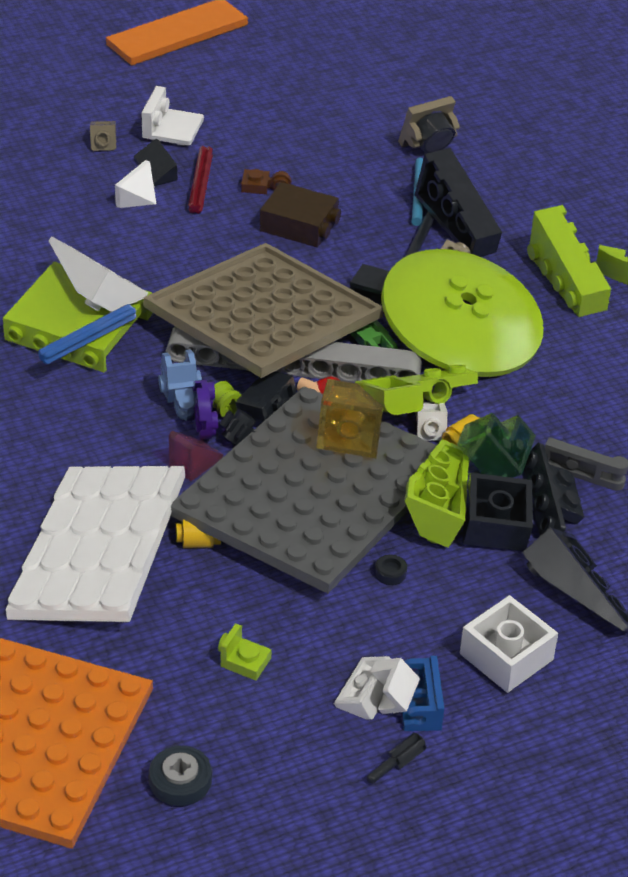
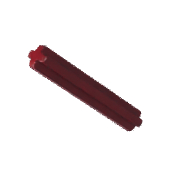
M210 146L199 148L188 210L191 213L196 212L199 214L203 210L213 157V149Z

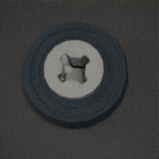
M179 745L169 747L158 753L150 763L149 784L153 794L164 803L172 806L194 804L205 797L211 788L212 767L208 757L198 749Z

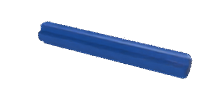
M126 304L42 347L38 351L39 359L44 364H50L135 320L137 317L136 309L130 304Z

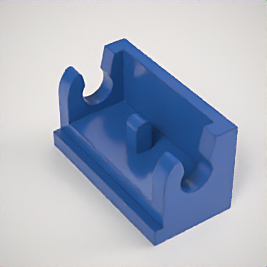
M437 656L405 660L404 662L410 668L418 669L414 672L420 680L407 711L402 712L404 731L442 730L444 701Z

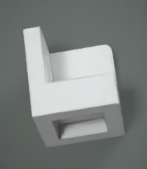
M402 658L375 661L371 673L384 686V695L378 710L382 714L406 712L420 678Z

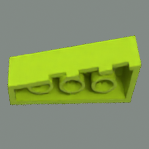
M559 205L534 211L530 244L527 247L529 258L536 263L541 273L548 278L555 291L559 292L566 301L567 306L578 317L606 311L608 309L611 288L597 263L590 262L589 249L585 242H578L575 236L577 229L574 223H568L564 217L567 213L564 206Z

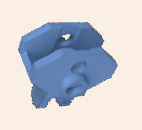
M191 349L185 350L186 359L184 362L172 364L171 356L168 352L162 353L161 375H158L160 392L166 396L167 403L174 402L177 417L187 421V419L192 418L194 413L193 407H195L194 399L197 398V391H193V382L195 380H202L200 370H196L194 352Z

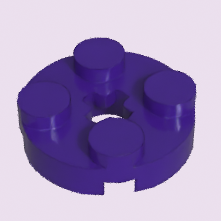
M195 380L193 382V391H197V398L194 399L196 430L199 432L198 439H212V436L216 435V429H218L217 411L211 412L213 400H215L214 383L207 382V380Z

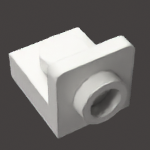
M423 402V409L415 412L417 436L426 441L442 440V434L446 432L447 409L445 403Z

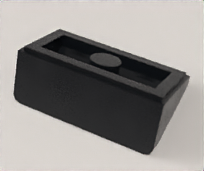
M158 139L153 140L134 155V160L138 165L145 160L150 162L153 186L177 180V164Z

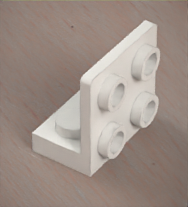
M156 86L142 111V138L158 139L159 141L189 146L192 144L204 120V115L169 109L166 87Z

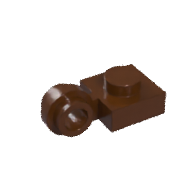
M244 169L241 192L267 194L268 189L275 190L281 182L291 184L292 180L285 171H278L270 177V171Z

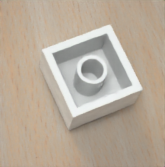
M509 595L463 627L460 654L508 693L554 660L558 632Z

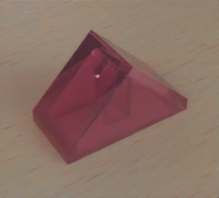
M173 430L169 434V467L184 466L185 478L189 481L194 480L214 466L224 456L202 440Z

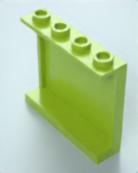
M53 262L3 317L4 338L7 341L39 351L42 347L109 314L111 311L101 307L100 311H97L86 305L84 302L87 298L76 291L62 264ZM144 299L130 304L136 309L137 317L135 320L63 356L61 359L105 373L107 370L106 356L137 318L148 320L153 312L144 308Z

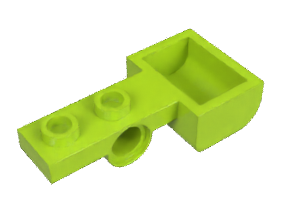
M456 364L450 365L449 370L441 371L438 368L425 369L424 374L407 377L392 375L355 381V395L361 404L393 415L418 412L423 409V399L437 404L445 403L449 400L453 387L478 384V372L466 369V365Z

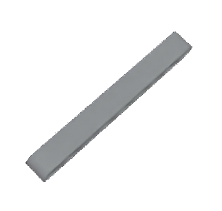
M177 327L172 329L166 348V353H169L171 360L178 363L184 362L186 359L185 350L191 349L194 352L196 365L247 370ZM332 342L276 370V372L317 379L333 376L343 382L355 383V381L392 375L397 377L419 375L422 359L410 350Z

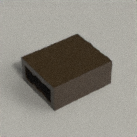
M281 182L260 209V231L318 248L323 239L329 237L333 225H337L340 220L339 198Z

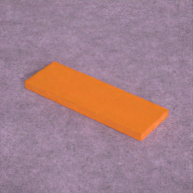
M213 0L106 37V45L130 65H135L248 25V17L226 0Z

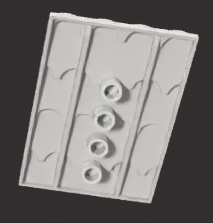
M111 466L69 467L54 495V502L41 524L42 530L22 566L23 572L8 598L9 604L6 608L7 620L130 622L172 513L171 504L178 497L185 479L184 466H171L170 468L168 466H142L141 468L139 466H113V468Z

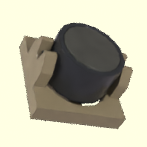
M448 96L409 107L398 140L401 147H421L425 153L446 148L453 141L454 137L457 136L456 130L460 128L457 117L453 113L456 103L453 97Z

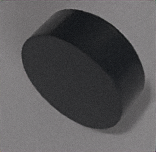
M384 555L376 561L375 576L379 582L385 585H398L406 579L407 563L403 558L397 555Z

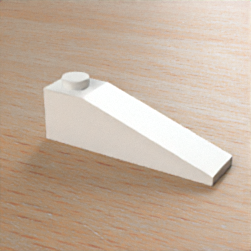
M51 236L49 243L76 291L87 298L84 302L86 305L97 311H100L101 307L112 312L126 304L142 300L148 295V292Z

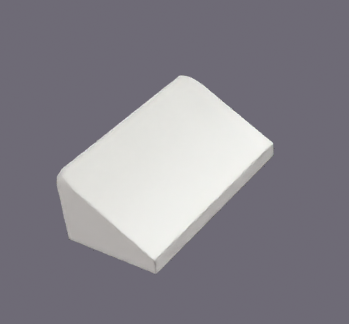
M389 656L362 657L335 700V707L361 718L372 720L378 711L379 704L384 695V686L371 673L375 661L391 658Z

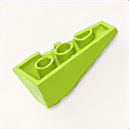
M443 439L430 453L426 461L419 466L416 473L409 478L406 485L405 503L419 535L431 543L449 548L465 522L469 450Z

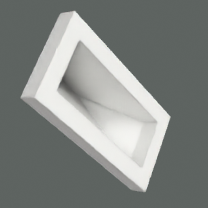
M145 160L115 184L116 207L125 208L156 204L149 161Z

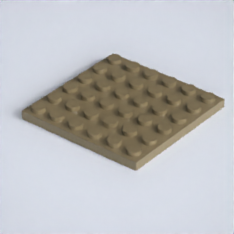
M267 243L144 297V308L260 378L383 317V307Z

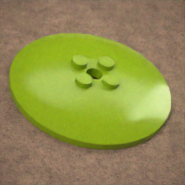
M449 249L419 251L398 261L387 274L381 293L382 307L394 333L417 355L443 369L449 370L450 365L462 364L466 365V369L478 372V377L505 375L525 366L534 357L542 342L544 331L543 319L533 296L508 271L477 255ZM463 300L470 302L472 305L466 304Z

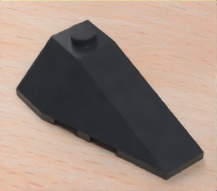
M550 527L522 552L529 560L526 563L527 567L535 576H541L622 631L628 632V612L614 595H608L607 590L611 586L605 578L593 570L597 565L573 534Z

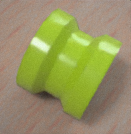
M220 381L214 385L215 400H213V408H217V412L224 417L229 411L233 414L237 411L235 401L241 394L234 390L229 382Z

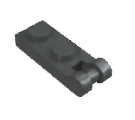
M551 437L548 438L545 444V451L550 465L566 469L576 478L612 490H622L625 487L626 477L624 474L628 471V460L621 456L612 458Z

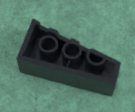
M448 148L424 154L414 194L415 197L455 243H463L470 249L471 254L479 257L496 253L502 231L452 149Z

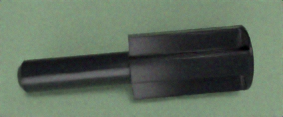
M412 733L388 752L389 757L385 762L366 776L367 782L374 784L394 767L400 770L426 750L424 739L417 733Z

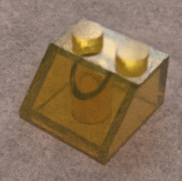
M328 379L321 400L316 448L376 459L383 406L357 383Z

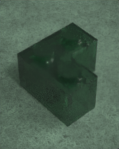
M490 413L466 424L457 445L475 464L481 474L515 478L522 475L536 435L519 415L501 422L494 413Z

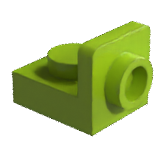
M236 623L229 633L222 635L218 644V651L221 652V667L257 681L271 660L272 649L242 638V626Z

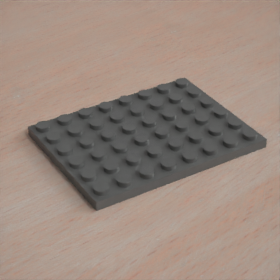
M302 387L254 430V433L251 432L176 498L171 504L172 513L170 516L182 522L183 520L188 521L200 531L328 594L409 511L405 503L407 482L416 473L419 466L426 461L437 445L368 415L363 411L350 407L339 400L319 393L314 389Z

